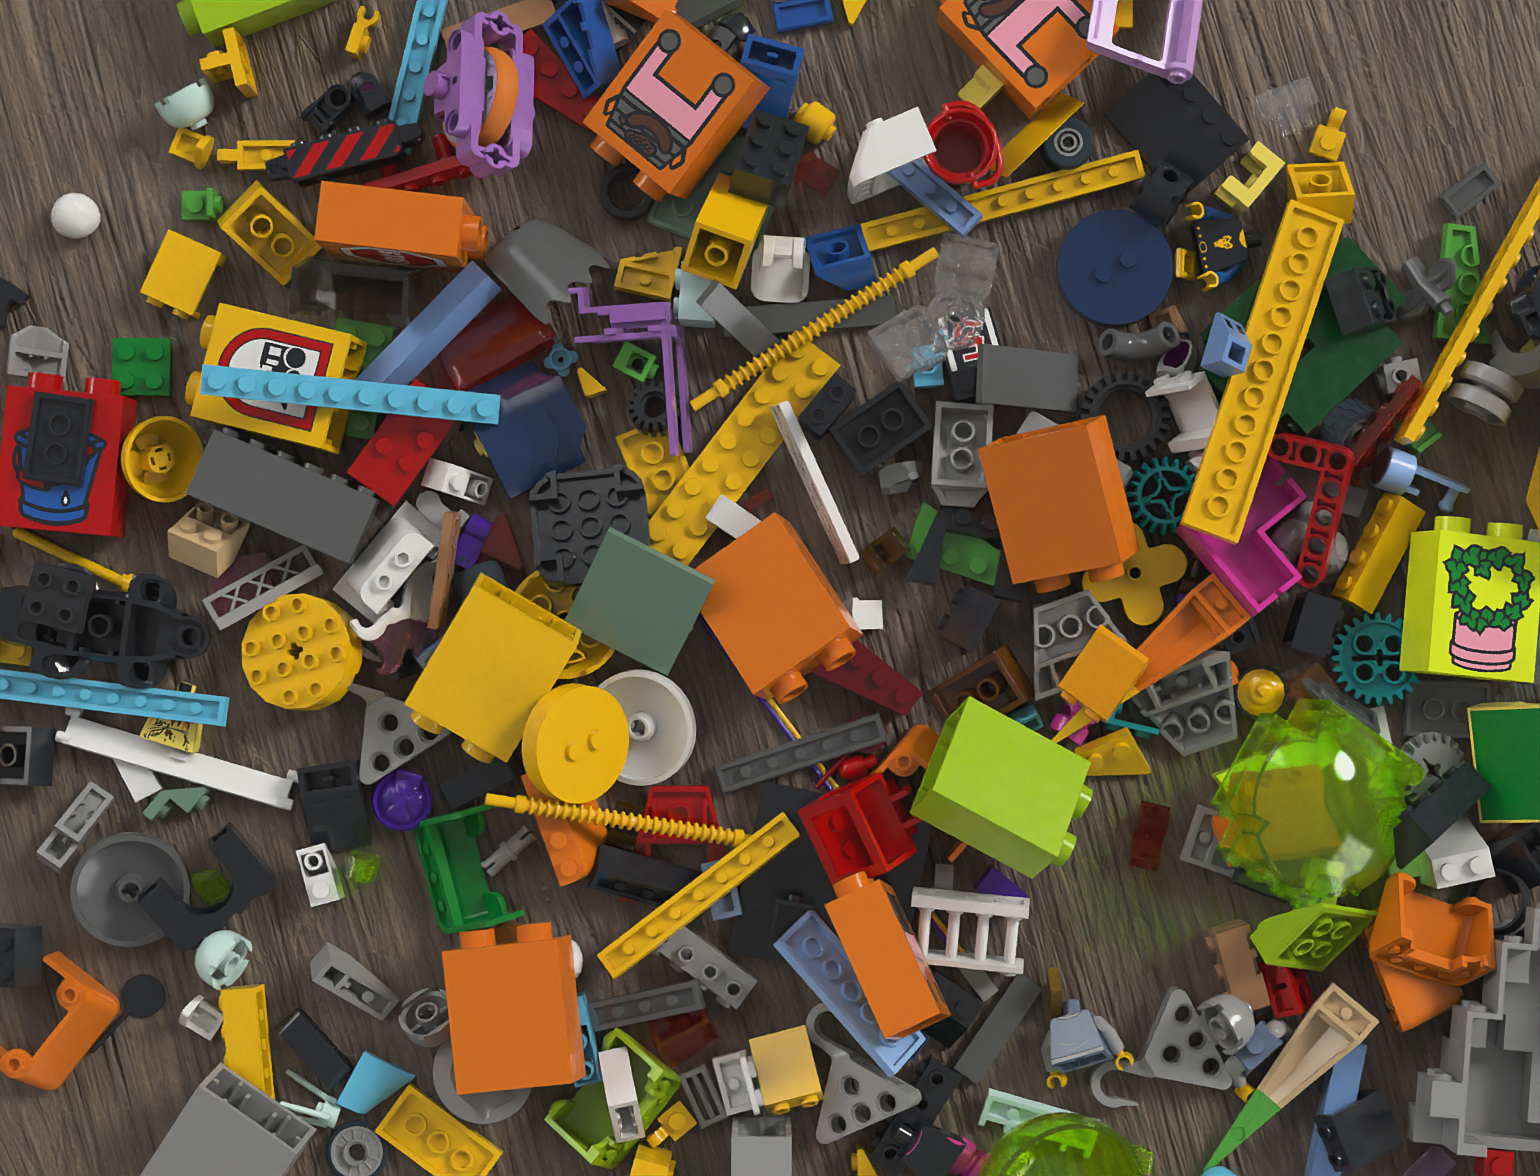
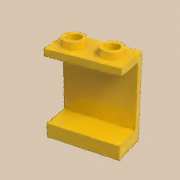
M168 229L140 293L147 296L146 302L162 309L164 304L174 308L172 314L187 321L190 316L199 319L201 314L196 312L197 307L216 266L223 267L227 257L221 252Z
M805 1025L749 1039L764 1106L768 1114H785L790 1111V1108L800 1105L804 1108L817 1105L819 1100L824 1099Z

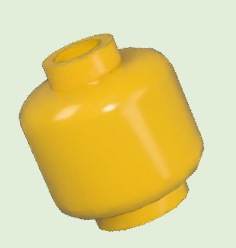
M813 101L810 104L805 102L793 118L795 122L810 126L806 140L812 144H818L822 140L828 142L837 129L833 126L836 118L835 114L817 101Z

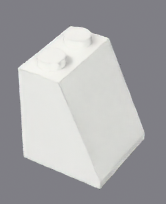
M1462 815L1433 844L1417 856L1421 876H1419L1420 883L1436 889L1495 877L1489 847L1466 815Z

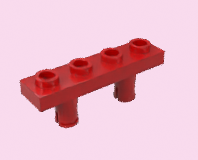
M445 133L432 137L438 161L404 172H399L397 164L382 167L380 169L383 178L365 183L363 186L419 192L422 188L429 186L440 187L446 184L448 180L454 178L464 179L474 174L469 167L462 165L458 161L456 155L454 156L450 142L446 138Z

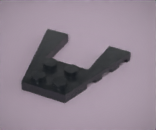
M989 491L980 498L973 508L940 505L907 577V581L936 586L945 532L1001 543L992 597L1020 603L1023 598L1021 583L1013 584Z

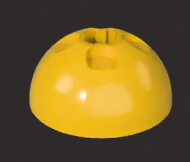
M172 416L152 417L139 423L126 437L121 450V467L125 479L138 494L156 502H173L188 495L185 493L204 450L197 433L186 422Z

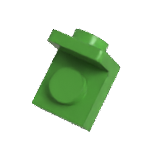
M207 188V191H182L183 221L218 220V213L223 211L222 196H218V192L214 188Z

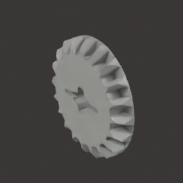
M1439 732L1418 734L1404 744L1396 758L1394 767L1395 781L1401 794L1411 802H1414L1425 791L1430 795L1427 789L1439 778L1444 782L1445 780L1441 776L1451 766L1455 765L1459 768L1465 763L1463 759L1464 752L1459 748V744L1451 737ZM1425 762L1436 765L1434 770L1437 777L1427 774L1429 769Z

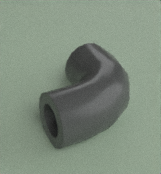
M1165 321L1148 331L1140 333H1126L1109 328L1102 333L1098 349L1101 355L1127 362L1145 361L1157 358L1176 348L1180 343V335L1173 324Z

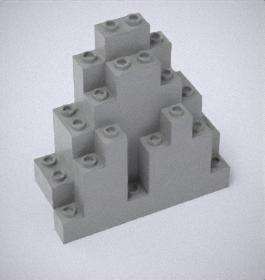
M1536 902V907L1526 906L1524 939L1522 936L1504 935V940L1494 939L1496 969L1483 976L1482 1003L1475 1000H1462V1005H1452L1450 1035H1442L1440 1068H1427V1072H1418L1416 1102H1408L1406 1137L1412 1142L1442 1144L1456 1155L1487 1157V1148L1540 1152V902Z

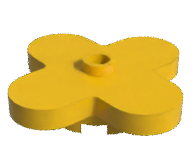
M1133 523L1140 550L1122 563L1125 574L1107 581L1092 583L1090 582L1088 571L1085 570L1081 578V587L1083 591L1089 589L1098 602L1120 599L1124 614L1128 620L1136 625H1150L1156 622L1163 612L1164 604L1160 587L1179 580L1186 571L1187 560L1183 551L1174 545L1164 544L1149 548L1143 531L1137 524ZM1133 567L1140 571V575L1136 579L1130 576V570Z

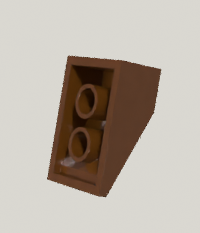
M1006 643L928 691V694L946 721L969 696L1005 714L1035 695V688Z

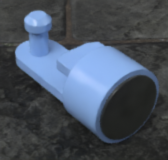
M1386 446L1379 453L1371 470L1370 483L1372 486L1399 496L1404 492L1415 496L1419 495L1420 490L1411 484L1415 474L1448 486L1449 488L1443 500H1440L1438 503L1439 509L1447 513L1453 511L1455 507L1453 504L1459 492L1469 494L1471 490L1470 487L1417 465V458L1414 455L1392 446Z

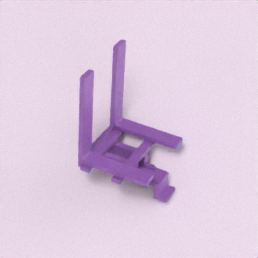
M568 288L570 295L578 294L579 314L610 316L611 328L604 329V335L574 337V343L591 342V344L662 339L670 456L680 455L671 339L675 338L683 452H693L684 326L672 325L673 312L670 302L590 307L589 288ZM648 327V332H637V329L633 328Z

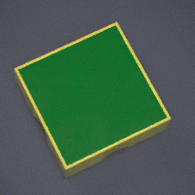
M1521 701L1480 703L1467 708L1473 766L1492 786L1477 801L1480 823H1540V703L1534 704Z

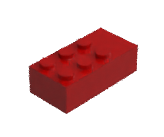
M416 377L409 385L429 388ZM388 414L346 473L395 506L456 421Z

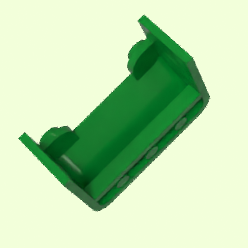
M483 804L420 821V825L414 829L439 928L446 934L486 928L525 915L524 910L507 912L506 899L497 891L489 892L485 873L481 865L475 836L483 833L486 824L482 811L496 808V806Z

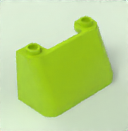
M615 1028L604 1037L602 1051L627 1046L645 1133L681 1086L682 1078L622 1029ZM603 1081L582 1086L572 1100L559 1099L555 1101L549 1108V1114L544 1119L590 1164L607 1169H613L618 1166L639 1140L634 1139L616 1143Z

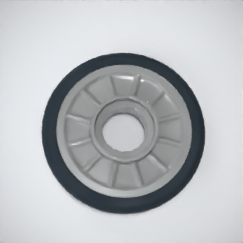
M351 1120L339 1125L331 1133L327 1140L325 1155L327 1164L335 1176H379L388 1161L389 1146L385 1139L374 1132L377 1128L376 1125L364 1120ZM354 1144L362 1145L365 1150V1156L360 1160L350 1156L349 1149Z

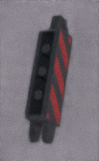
M382 119L376 121L374 126L366 128L362 126L351 127L346 130V133L339 135L332 133L319 136L318 140L308 143L307 141L294 142L289 148L283 149L284 155L265 162V166L271 182L293 180L296 185L305 188L320 184L321 181L328 182L401 163L407 156L406 149L416 147V145L420 146V144L425 142L426 135L418 123L411 122V124L398 125L396 120Z

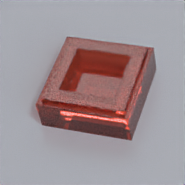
M766 488L745 502V507L752 514L773 500L774 496L769 488Z

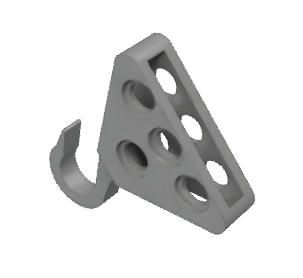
M362 646V656L366 659L382 663L380 657L371 649ZM354 682L348 687L349 691L361 696L366 701L359 779L364 784L378 782L388 773L400 768L454 733L444 727L435 739H428L424 734V729L415 724L410 718L413 709L406 706L404 700L392 697L387 692ZM389 714L395 715L398 719V727L394 731L388 730L384 724L385 718ZM404 739H409L414 744V750L410 755H405L400 750V743ZM380 754L387 756L389 759V767L385 771L378 769L376 766V758Z
M1178 986L1168 988L1140 1055L1134 1059L1133 1066L1129 1060H1120L1124 1068L1123 1071L1149 1078L1159 1077L1222 1090L1228 1089L1232 1084V1077L1227 1073L1225 1064L1216 1047L1208 1041L1199 1026L1197 1019L1199 1015L1187 993ZM1182 1006L1187 1007L1189 1010L1187 1018L1182 1021L1176 1020V1010ZM1200 1032L1202 1034V1042L1198 1046H1190L1189 1037L1191 1034ZM1175 1046L1177 1049L1176 1056L1171 1060H1165L1163 1058L1165 1048ZM1208 1058H1214L1216 1060L1214 1070L1204 1072L1202 1068L1204 1061ZM1116 1059L1101 1062L1095 1066L1090 1075V1088L1095 1098L1101 1104L1113 1108L1139 1106L1137 1101L1119 1096H1108L1101 1091L1100 1080L1102 1076L1109 1070H1119L1115 1064Z
M820 1003L811 1009L806 1019V1029L810 1040L830 1055L832 1059L816 1130L817 1141L821 1144H828L918 1105L921 1101V1093L918 1089L894 1075L889 1078L879 1066L863 1058L857 1052L826 1037L821 1032L819 1022L823 1013L831 1011L824 1003ZM853 1078L859 1083L858 1092L852 1087ZM888 1095L894 1097L896 1102L895 1108L889 1105ZM864 1105L871 1112L870 1119L866 1118L863 1113ZM839 1117H842L846 1122L845 1130L839 1125Z

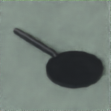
M140 974L133 976L126 982L121 995L126 1010L90 1048L91 1053H94L130 1014L144 1018L152 1016L160 1010L164 1004L165 991L157 978L152 975Z

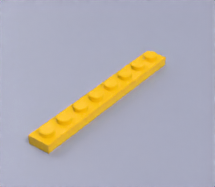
M780 813L597 954L598 958L613 979H617L802 836L785 813Z

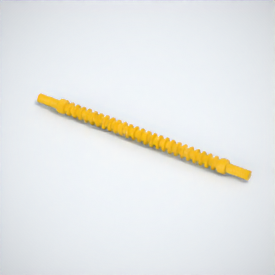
M932 247L910 262L907 260L899 264V269H892V274L885 273L886 277H879V282L875 283L872 281V286H865L863 292L858 290L857 296L851 295L849 301L844 299L843 305L837 304L836 309L830 308L829 314L824 312L822 318L816 317V322L809 321L808 327L802 326V331L795 330V335H788L786 341L781 339L780 345L775 343L773 349L767 348V353L760 352L759 358L753 357V362L751 363L746 361L745 367L739 366V371L737 372L732 370V375L728 376L726 374L724 380H716L713 382V387L692 399L689 403L697 411L717 397H725L730 393L729 390L731 388L736 390L735 386L737 384L742 386L743 380L750 381L749 377L751 375L756 377V372H764L763 368L766 366L770 368L772 362L778 363V358L784 359L786 353L791 355L792 349L799 350L798 346L800 344L805 346L806 340L813 341L812 337L814 335L819 337L820 331L827 332L826 328L829 326L833 328L835 322L840 324L841 318L847 319L849 313L854 315L855 309L861 310L863 304L868 306L869 300L875 301L876 296L882 297L883 291L888 293L890 287H897L896 283L903 284V279L909 280L914 277L917 270L939 257L938 252Z
M486 793L485 805L514 809L515 813L524 814L525 811H528V814L532 815L533 812H536L537 816L543 813L546 818L549 815H553L554 819L561 816L562 820L568 817L570 821L578 819V822L581 823L582 820H586L587 824L593 821L595 825L601 822L604 827L610 824L611 828L618 825L619 829H623L626 826L627 830L635 828L636 832L643 829L644 833L651 830V833L655 834L658 831L661 836L664 833H667L669 837L675 834L676 838H680L683 835L684 839H688L690 836L693 841L697 838H700L701 842L708 839L709 843L715 840L716 844H720L723 841L725 846L731 843L733 847H737L752 836L751 834H745L744 830L734 829L732 832L730 828H727L725 831L722 827L715 829L714 825L707 828L706 824L699 827L698 823H694L692 826L689 821L686 824H683L681 820L675 823L674 819H670L667 822L666 818H662L660 821L657 816L650 819L649 815L642 818V815L638 814L635 817L632 812L629 815H626L624 811L617 814V810H613L610 813L609 809H605L602 812L600 807L593 810L592 806L585 809L584 805H580L577 808L575 803L571 806H568L567 802L560 805L559 801L552 804L551 800L543 802L542 798L535 801V798L531 797L528 800L527 796L524 795L509 797Z

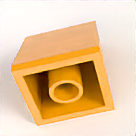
M1100 624L1059 683L1058 690L1062 692L1059 696L1072 706L1078 703L1086 709L1084 714L1095 723L1101 720L1106 724L1147 669L1149 658Z

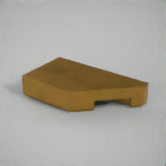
M1057 967L1047 968V996L1050 1022L1052 1019L1062 1016V985Z

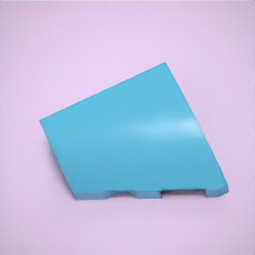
M365 1050L336 1103L354 1112L365 1114L411 1082L416 1074L394 1062L389 1063Z

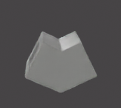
M935 864L933 888L953 889L954 865Z

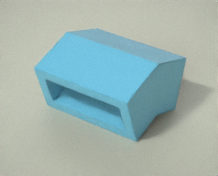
M1028 704L1007 715V717L1033 731L1044 727L1038 712L1032 704Z

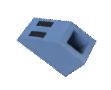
M1220 312L1215 313L1201 367L1222 378L1245 373L1252 344L1242 324Z

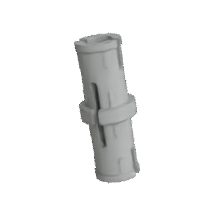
M523 825L507 842L502 841L499 844L500 848L485 861L481 862L482 867L488 869L487 873L494 877L511 860L515 861L518 858L517 854L537 839L533 833H529L531 830L526 825Z

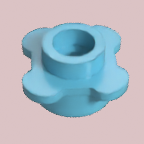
M555 343L552 346L549 357L544 359V365L548 369L553 368L558 371L561 377H566L570 374L571 365L578 360V355L575 351H568L562 343ZM560 357H563L564 361L559 362L558 359Z

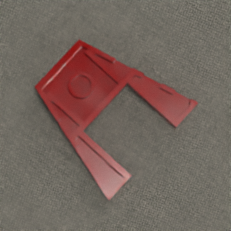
M651 785L643 818L646 815H649L650 819L657 816L660 821L662 818H666L667 822L670 819H674L675 823L681 820L683 824L689 821L692 826L694 823H698L699 827L706 824L707 828L714 825L715 829H718L719 823L709 785ZM643 829L639 830L634 853L651 857V844H708V862L721 860L727 855L723 841L720 844H716L715 840L709 843L708 839L701 842L700 838L693 841L690 836L688 839H684L683 835L680 838H676L675 834L669 837L667 833L661 836L658 831L655 834H652L651 830L644 833ZM622 897V901H635Z

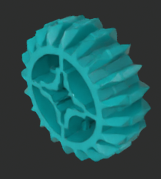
M1163 457L1160 466L1157 458L1151 459L1152 469L1148 464L1142 463L1140 467L1144 474L1137 470L1133 471L1134 477L1138 481L1130 480L1128 483L1129 487L1134 488V492L1129 491L1125 493L1127 498H1134V502L1128 503L1129 509L1133 507L1137 509V512L1132 513L1131 518L1135 519L1141 515L1143 519L1139 522L1138 526L1142 528L1149 522L1148 531L1150 533H1154L1157 526H1159L1160 535L1166 534L1167 526H1169L1172 534L1177 533L1175 531L1177 528L1176 523L1180 525L1193 486L1191 480L1195 479L1197 474L1195 472L1189 476L1186 475L1190 468L1188 464L1184 465L1181 470L1178 469L1179 459H1175L1172 465L1169 466V458ZM1162 473L1174 475L1184 486H1170ZM1151 475H1154L1153 493L1142 498L1144 483ZM1161 488H1163L1164 492H1177V494L1171 495V498L1167 499L1169 501L1167 504L1164 499L1151 500V498L1162 493L1160 491ZM1186 494L1185 506L1182 512L1175 517L1173 512L1175 510V499ZM1157 505L1160 507L1162 514H1165L1166 520L1154 517L1146 510L1145 506Z

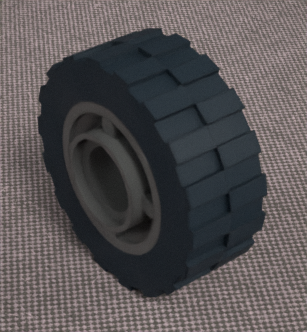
M1357 398L1345 399V401L1337 404L1329 412V415L1325 417L1323 424L1318 430L1319 433L1316 439L1350 448L1354 456L1358 457L1374 437L1378 427L1377 423L1379 422L1378 414L1374 409ZM1335 453L1332 458L1338 464H1346L1347 461L1346 457L1341 453Z

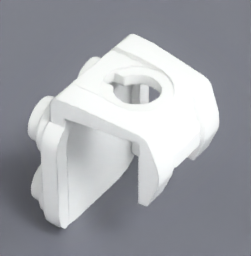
M772 235L759 236L758 248L752 256L751 292L755 298L764 302L798 303L804 300L808 293L810 257L805 251L806 238Z

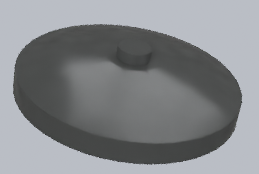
M123 832L105 837L92 845L81 856L73 871L70 898L75 916L88 933L105 943L121 947H136L152 943L166 934L138 904V894L161 876L184 902L188 903L190 883L186 866L172 846L153 835L140 832Z

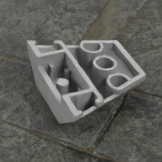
M1089 589L1033 608L1035 701L1061 692L1058 690L1059 683L1100 624L1128 643L1125 636L1112 623L1108 614Z
M1208 650L1130 698L1141 709L1140 712L1145 717L1148 716L1160 729L1159 732L1183 757L1237 739L1238 737L1230 652Z

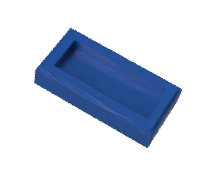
M787 0L785 2L772 3L777 34L834 23L830 0Z

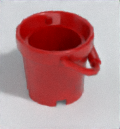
M953 101L942 104V113L935 116L927 126L937 150L932 154L924 156V161L932 174L949 186L958 187L962 184H970L973 190L988 187L997 182L1003 170L1001 153L1003 149L993 123L989 122L985 113L977 105L968 101ZM996 159L994 174L986 180L977 182L980 177L989 171Z

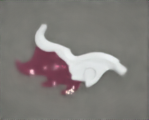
M437 559L431 562L425 561L407 578L399 608H389L369 628L362 627L358 619L350 621V626L357 637L364 641H370L382 653L384 663L383 667L376 669L377 673L388 675L397 671L402 664L405 652L409 648L414 649L413 657L417 658L423 650L426 632L431 633L432 642H435L439 636L440 629L427 628L433 591L432 576L436 571Z

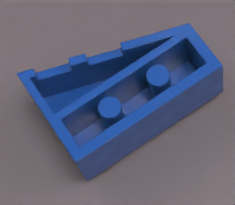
M568 0L542 25L583 98L587 99L604 94L621 71L602 1Z

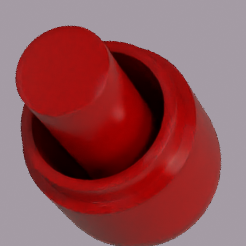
M875 754L863 758L862 755L846 758L839 766V774L847 781L862 778L868 774L869 768L879 765L878 759Z

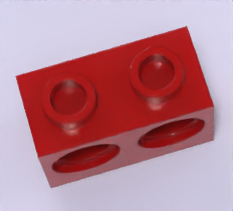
M1264 960L1257 963L1259 970L1263 974L1275 1019L1302 1014L1314 1003L1304 969L1267 965Z

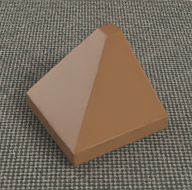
M1175 305L1148 315L1152 328L1165 321L1173 324L1179 335L1188 332L1187 326Z

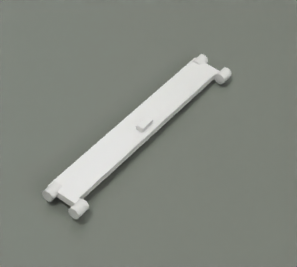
M66 708L65 714L71 716L66 731L58 730L55 736V741L67 746L279 809L291 811L294 805V800L288 797L293 783L299 784L297 771L289 769L287 777L284 779L200 753L183 751L141 738L136 734L82 719L83 709Z

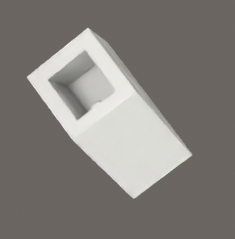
M429 458L421 485L485 506L493 478L451 463Z
M325 843L296 851L311 907L345 897L338 869Z

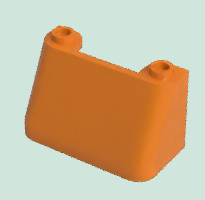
M1404 872L1394 873L1386 879L1369 943V957L1371 960L1448 986L1465 985L1496 969L1491 904L1479 901L1476 897H1465L1460 902L1452 905L1414 892L1416 880Z
M1378 908L1373 909V910H1370V911H1376V912H1378ZM1375 920L1360 934L1364 940L1361 941L1362 945L1367 949L1368 954ZM1371 960L1386 999L1384 1003L1387 1008L1392 1009V1011L1386 1013L1392 1028L1401 1033L1452 1008L1453 1004H1460L1461 1002L1460 998L1463 997L1461 986L1444 985Z

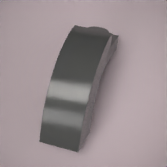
M1498 330L1490 334L1488 339L1493 346L1491 352L1494 355V358L1488 362L1491 367L1508 374L1525 389L1540 388V344L1528 352L1519 353L1514 342Z

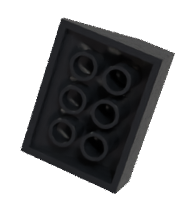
M1149 73L1104 115L1134 150L1139 151L1140 157L1151 170L1161 158L1194 179L1195 182L1190 192L1241 149L1250 139L1194 74L1190 80L1182 84H1174L1166 78Z

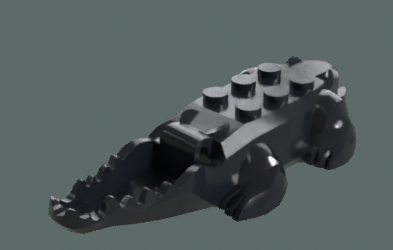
M62 563L54 565L93 576L86 568L76 564ZM153 574L133 575L127 593L99 590L98 583L96 582L89 602L83 634L20 619L28 586L16 585L0 588V640L14 646L34 647L35 654L31 657L32 661L29 667L48 678L58 680L72 678L85 670L89 661L118 665L117 677L119 678V684L135 689L151 688L158 685L166 675L169 661L184 657H199L208 651L211 643V628L208 623L199 617L190 616L177 609V596L172 583L165 578ZM43 634L50 635V638L45 640Z

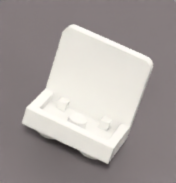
M746 1049L713 1057L712 1061L726 1115L729 1116L752 1109L754 1115H759L764 1102L760 1085H755L754 1077H757L753 1056H748Z

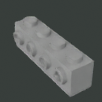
M688 925L652 951L658 957L662 953L671 961L668 964L677 972L683 974L686 971L694 977L693 979L698 978L701 989L706 991L709 988L717 994L715 999L728 1009L731 1005L737 1009L758 981L755 975Z

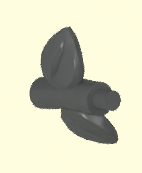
M1417 256L1407 260L1401 269L1410 281L1412 288L1404 293L1407 300L1398 307V321L1416 320L1426 314L1430 307L1435 312H1441L1444 317L1451 316L1454 313V309L1450 305L1452 299L1445 291L1451 289L1455 283V261L1450 258H1441L1435 261L1429 271H1427Z

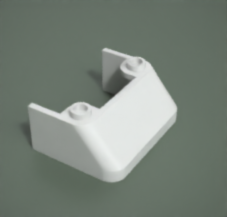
M918 107L885 121L882 118H878L866 124L867 129L862 133L848 181L847 195L851 204L864 201L899 186L900 184L891 178L887 172L917 159L927 166L924 156L932 154L937 150Z

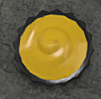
M1257 664L1253 668H1246L1244 673L1239 674V683L1234 685V699L1236 700V707L1241 709L1243 715L1249 716L1252 720L1260 719L1265 721L1268 718H1275L1277 713L1284 711V705L1289 701L1287 694L1290 689L1286 686V678L1280 675L1279 670H1274L1269 665L1261 666Z

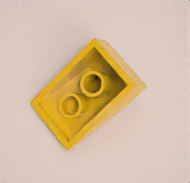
M258 180L217 220L220 228L283 286L322 248L314 241L315 236Z

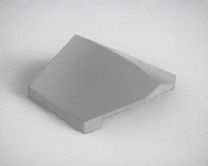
M29 325L10 335L6 374L27 378L28 372L64 376V383L69 343L62 340L48 328Z

